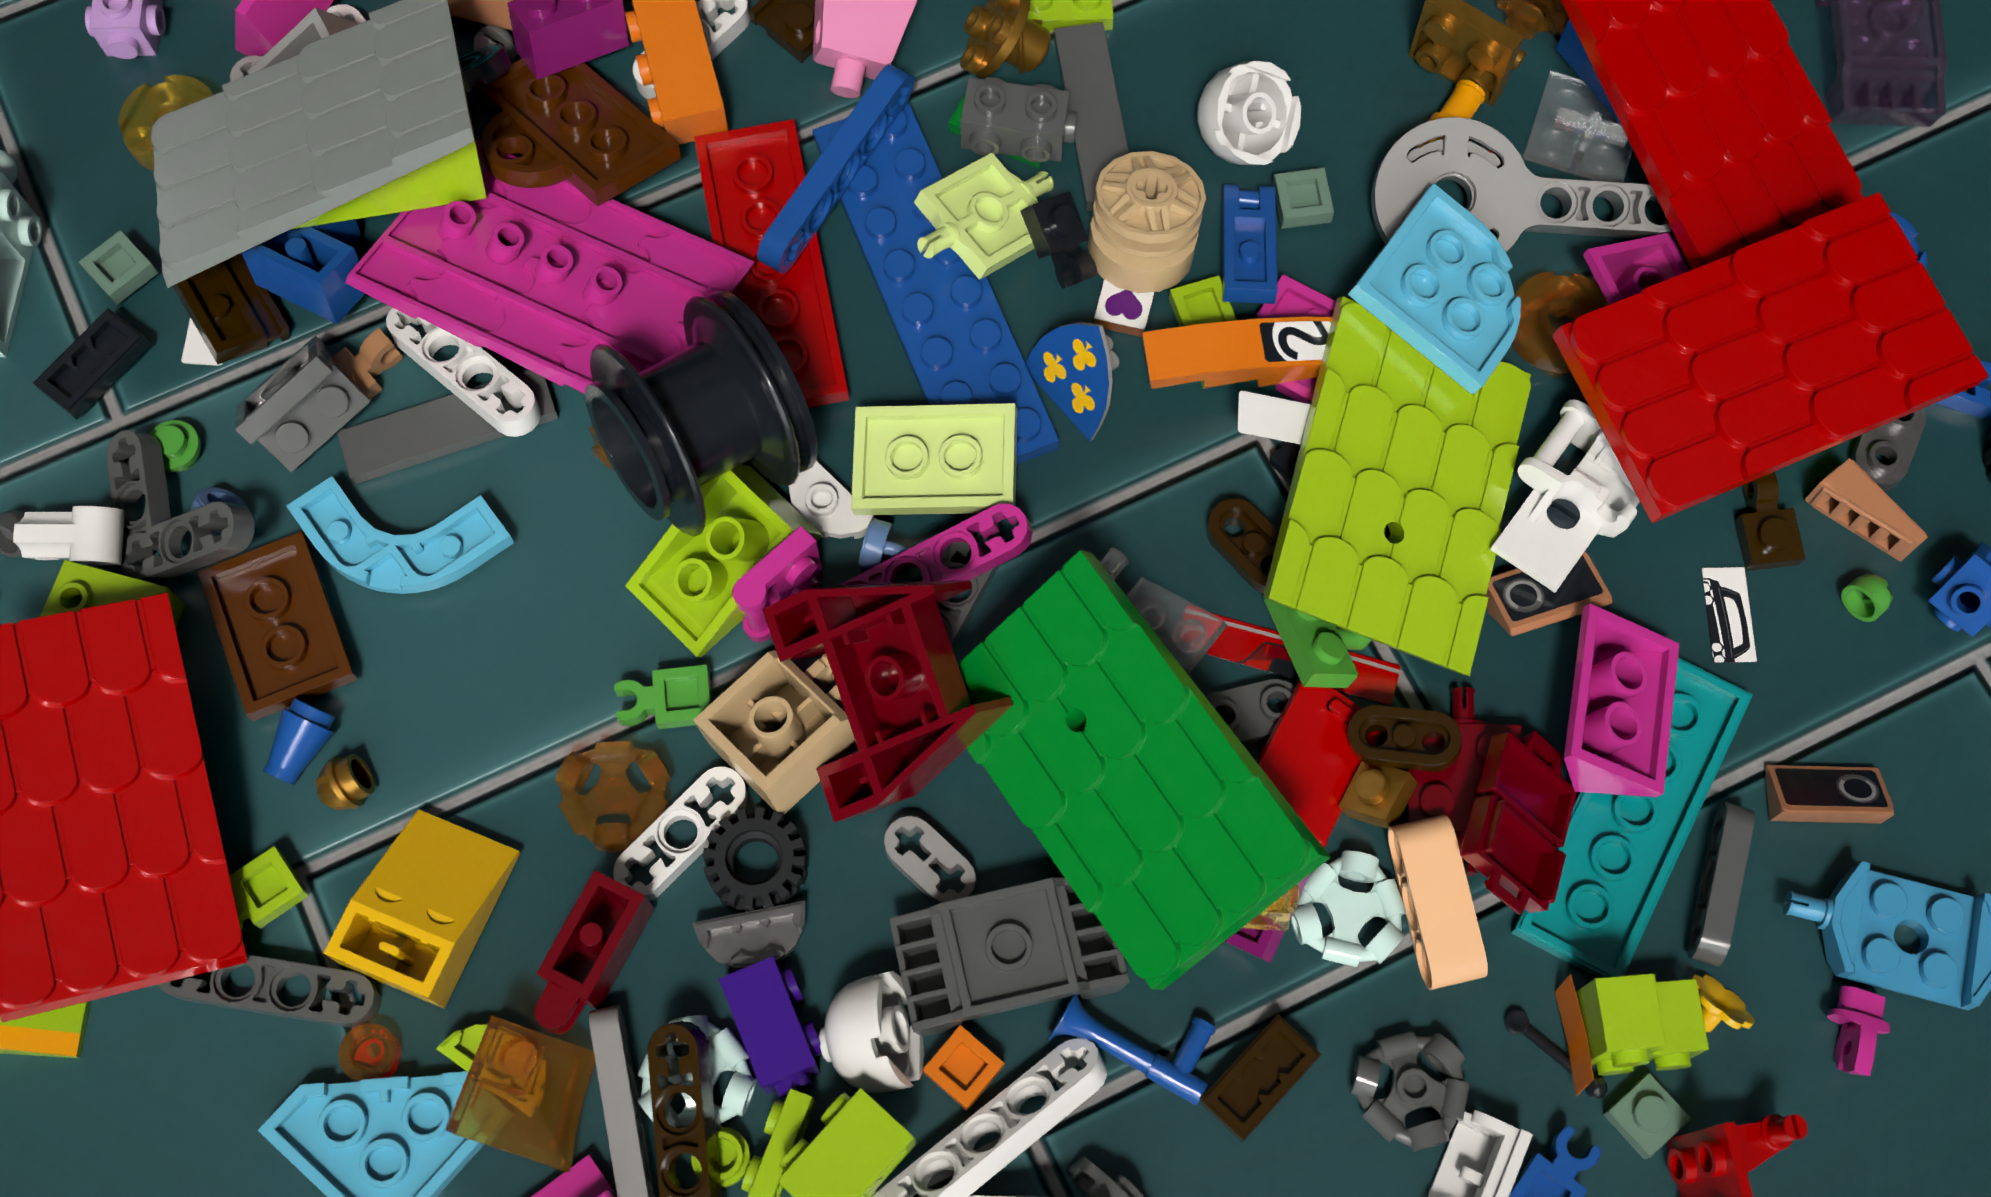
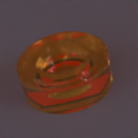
M368 1023L353 1028L345 1035L339 1047L338 1058L344 1073L351 1079L360 1082V1080L391 1077L400 1064L402 1051L399 1040L391 1031L381 1025Z

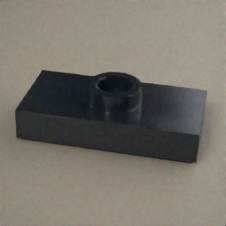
M107 308L33 384L43 394L78 420L151 346V343L144 335Z

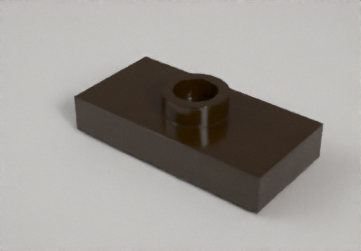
M1278 1014L1205 1093L1199 1103L1240 1142H1243L1322 1054Z

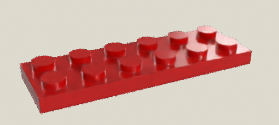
M794 119L695 136L694 140L713 243L755 261L732 294L743 301L769 331L793 371L808 408L848 401V389L817 232L793 266L785 273L781 274L757 259V252L763 236L805 178Z

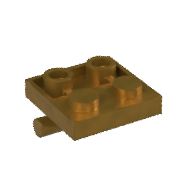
M1425 0L1408 56L1416 60L1426 71L1437 73L1455 85L1460 80H1469L1478 84L1486 94L1484 102L1493 106L1503 93L1511 70L1519 68L1527 53L1520 49L1524 36L1463 0Z

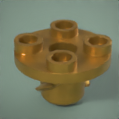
M988 0L984 8L979 5L975 6L968 15L964 25V32L970 36L961 58L960 67L979 78H986L993 74L1004 61L1018 68L1019 75L1023 71L1031 72L1035 70L1048 53L1051 37L1049 31L1041 26L1042 20H1030L1027 18L1031 0Z

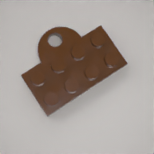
M523 59L512 63L509 69L495 81L485 84L481 81L475 85L477 100L495 115L486 124L481 136L486 166L493 176L509 185L522 188H540L554 185L567 179L598 207L681 159L679 143L585 63L537 80ZM512 153L524 154L523 156L516 159L504 158L505 156Z

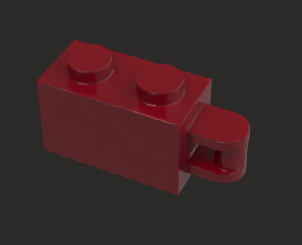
M594 870L536 973L547 983V986L535 1006V1018L550 1033L560 1035L569 1032L577 1022L585 1005L595 1010L601 1008L655 910L645 895Z

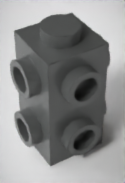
M968 77L961 116V149L972 150L984 156L990 153L994 155L998 153L1020 156L1028 161L1037 163L1048 160L1061 162L1064 142L1074 144L1078 113L1069 111L1070 91L1059 90L1047 84L1029 86L1007 83L1002 79L994 77L985 79Z

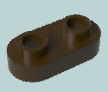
M1237 498L1224 500L1217 504L1210 513L1207 524L1208 540L1214 549L1253 589L1264 594L1268 575L1262 571L1261 565L1272 563L1279 531L1248 501ZM1229 525H1235L1242 530L1243 534L1239 537H1230L1225 533L1224 528Z
M1372 705L1364 707L1355 713L1348 725L1347 734L1352 752L1359 760L1370 765L1438 772L1451 767L1458 760L1462 751V734L1458 724L1450 716L1441 712ZM1374 731H1381L1388 737L1386 742L1380 746L1370 745L1366 739ZM1430 737H1437L1444 742V746L1438 752H1428L1423 747L1424 741Z

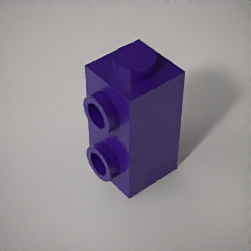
M772 956L719 978L763 1092L768 1095L776 1091L778 1098L787 1097L790 1088L799 1092L808 1088L811 1085L809 1077L820 1072L814 1057L822 1054L820 1049L821 1043L812 1020L801 1025L793 1003L803 1000L791 967L780 971Z

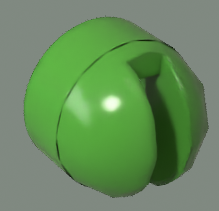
M1865 574L1849 583L1842 590L1841 598L1845 608L1854 617L1865 622H1873L1889 608L1893 599L1892 590L1887 588L1888 581L1884 577L1876 574Z

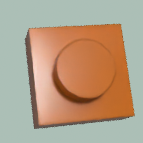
M960 1025L922 1069V1072L967 1111L1004 1068L1005 1063Z

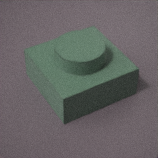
M1325 168L1274 174L1272 186H1275V201L1281 229L1332 222L1334 209Z
M121 230L79 261L84 270L116 305L158 274L151 262Z
M1650 1073L1638 1080L1603 1113V1116L1643 1159L1650 1158L1691 1119Z

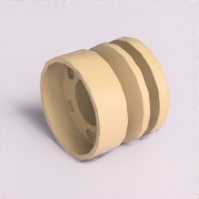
M1155 151L1131 152L1112 160L1101 171L1096 184L1095 200L1092 208L1093 217L1090 223L1087 243L1088 254L1094 260L1098 274L1117 288L1136 293L1160 292L1177 285L1190 272L1195 255L1198 231L1206 202L1202 180L1192 167L1174 156Z

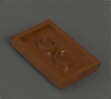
M302 531L197 571L246 716L252 721L279 712L283 708H289L294 698L306 701L358 680L308 538Z

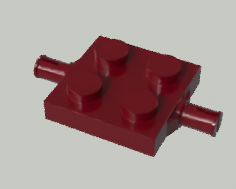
M1463 687L1451 690L1452 719L1458 724L1462 734V751L1458 760L1448 769L1438 772L1407 769V772H1410L1418 783L1407 803V823L1440 815L1448 816L1454 828L1460 851L1474 800L1476 797L1482 796L1477 792L1491 737L1511 732L1522 742L1521 725L1487 724L1475 720V689L1470 687L1465 689L1464 708L1462 698ZM1430 737L1423 743L1424 749L1428 752H1438L1444 746V742L1437 737ZM1465 860L1466 877L1477 875L1476 869Z

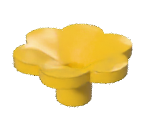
M1694 975L1691 978L1697 981L1706 1032H1712L1721 1020L1737 1030L1741 1027L1749 1029L1755 1023L1752 1015L1745 1010L1746 1005L1742 999L1734 992L1725 989L1715 978L1709 975H1704L1703 977Z

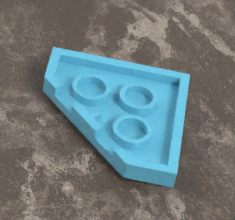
M463 1071L410 1078L402 1076L360 1080V1082L303 1084L285 1100L258 1131L327 1197H438L513 1112L473 1075Z

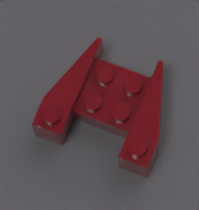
M970 580L853 584L804 589L762 609L780 662L820 656L826 653L859 751L816 769L834 823L872 813L916 796L1013 706L1011 697L974 705L971 704L937 604L972 589Z

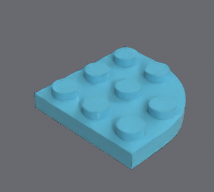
M1434 183L1424 192L1348 293L1351 298L1472 395L1483 387L1510 348L1520 322L1521 298L1518 296L1515 298L1513 286L1508 273L1513 266L1502 245L1479 219Z

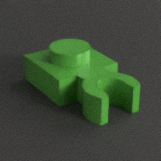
M707 664L652 670L653 686L643 687L634 680H622L614 684V691L617 697L634 696L637 698V703L632 709L616 711L617 721L624 726L640 724L648 715L654 714L658 729L694 726L696 724L693 719L712 703L710 671Z

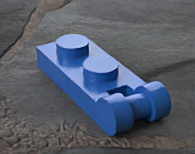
M1223 184L1221 197L1223 302L1275 304L1278 291L1275 186L1259 185L1257 191L1239 190V185Z

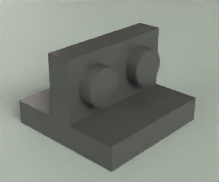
M315 335L237 405L235 430L251 445L258 440L292 473L370 403V396L332 360L331 350Z

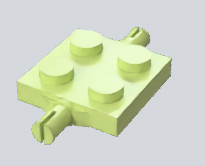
M990 153L924 188L918 194L914 204L936 230L918 239L917 245L920 253L925 251L923 256L930 259L949 247L959 255L979 280L1034 249L1020 210L1038 203L1037 197L1053 189L1054 182L1052 177L1050 176L1046 179L1048 173L1040 171L1037 175L1022 181L1010 173L993 153Z

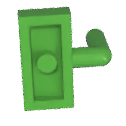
M1268 599L1264 600L1303 687L1348 688L1359 674L1347 650H1363L1372 640L1345 629L1337 628L1335 625Z

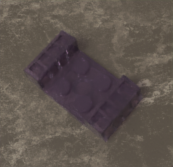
M1815 0L1816 7L1832 8L1838 75L1824 96L1826 110L1832 119L1830 124L1931 127L1946 113L1944 78L1947 58L1940 0Z

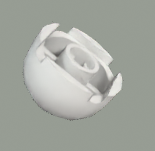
M1247 61L1219 71L1207 83L1198 102L1197 123L1201 137L1215 155L1233 164L1266 165L1273 162L1272 160L1279 153H1286L1292 147L1300 128L1301 104L1299 96H1292L1290 87L1286 83V81H1291L1285 71L1271 62Z
M894 971L863 977L848 983L832 1000L826 1013L825 1027L821 1028L819 1033L820 1049L824 1059L827 1062H832L838 1074L847 1083L857 1089L861 1088L870 1093L890 1092L912 1087L914 1085L910 1081L919 1080L922 1075L924 1063L923 1037L913 1032L912 1025L909 1027L908 1014L904 1006L907 1005L902 978Z

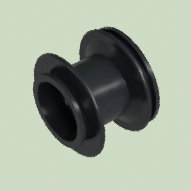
M718 290L707 298L702 296L690 298L686 303L683 313V325L688 347L640 372L620 352L611 346L604 344L596 345L592 349L590 357L593 383L586 386L585 402L595 433L614 471L629 494L651 518L658 521L667 518L680 531L691 536L702 534L706 525V509L700 486L747 461H750L763 476L772 482L782 486H789L795 483L799 473L812 468L817 460V439L812 417L805 397L785 356L754 312L737 296L724 290Z

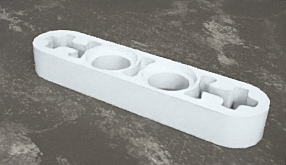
M394 308L388 312L386 325L398 348L500 433L506 436L518 437L531 432L539 424L541 411L530 387L481 347H476L420 317L414 319ZM413 323L416 326L422 324L426 335L422 338L420 333L408 324ZM455 345L459 347L458 353L449 360L436 361L433 359L435 352L443 346ZM490 373L493 375L492 381L484 388L476 390L466 387L471 377L476 374ZM505 396L506 401L514 408L520 409L523 407V409L518 413L512 410L505 411L500 399Z

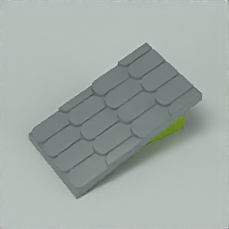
M401 0L368 13L370 20L312 42L305 46L299 55L222 85L223 92L167 113L155 122L154 126H152L151 141L154 151V178L157 192L156 213L159 219L160 232L159 252L162 259V273L168 288L291 229L443 206L453 201L468 202L487 199L448 0Z

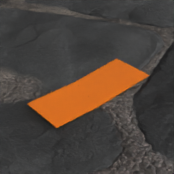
M1570 974L1556 989L1555 996L1568 1044L1575 1095L1577 1096L1594 1080L1587 1034L1572 975Z

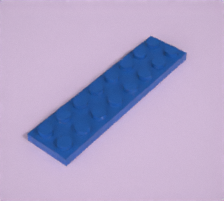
M907 102L839 201L927 405L1015 403L1018 410L1016 465L1058 450L1059 438L987 277L979 280L952 248L948 247L930 259L923 256L925 251L920 253L918 249V239L932 233L936 228L914 204V201L921 190L943 178L911 106ZM847 118L812 130L813 139L820 155Z

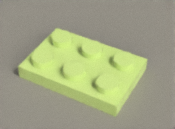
M1016 404L855 407L851 499L853 513L855 515L980 513L1001 503L1016 506L1018 418Z

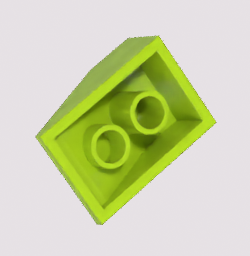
M739 465L702 485L700 488L706 509V525L703 533L691 536L683 533L672 524L625 585L696 657L704 656L743 620L745 614L735 604L732 590L734 584L800 526L816 540V543L823 536L751 466Z

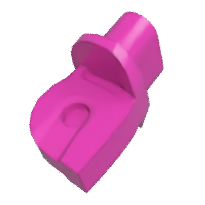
M1840 987L1837 1008L1830 1009L1827 1014V1018L1830 1021L1842 1025L1835 1049V1063L1839 1070L1853 1075H1871L1877 1034L1890 1033V1024L1883 1021L1885 997L1856 987Z

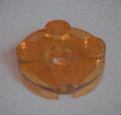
M1555 271L1531 277L1516 292L1515 298L1517 296L1521 298V314L1512 346L1526 362L1541 369L1547 376L1558 378L1565 376L1571 371L1552 338L1556 329L1550 325L1551 320L1547 315L1552 313L1557 318L1567 315L1571 319L1570 322H1573L1579 316L1609 304L1599 285L1591 279L1576 273H1572L1570 277L1563 275L1553 276Z

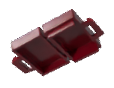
M1532 731L1523 737L1522 741L1524 744L1511 732L1491 737L1477 792L1482 796L1476 797L1474 800L1460 851V856L1489 879L1484 880L1485 887L1519 915L1522 914L1524 909L1529 913L1548 911L1549 904L1555 902L1566 854L1563 851H1559V848L1564 847L1577 795L1574 788L1561 777L1562 754L1536 731Z

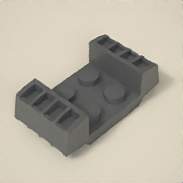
M1049 878L939 903L924 910L889 918L913 1032L922 1037L954 1031L960 1025L963 1027L962 1021L1070 997L1074 994L1079 996L1080 1001L1119 992L1130 982L1122 953L1095 914L1086 910L1065 878Z

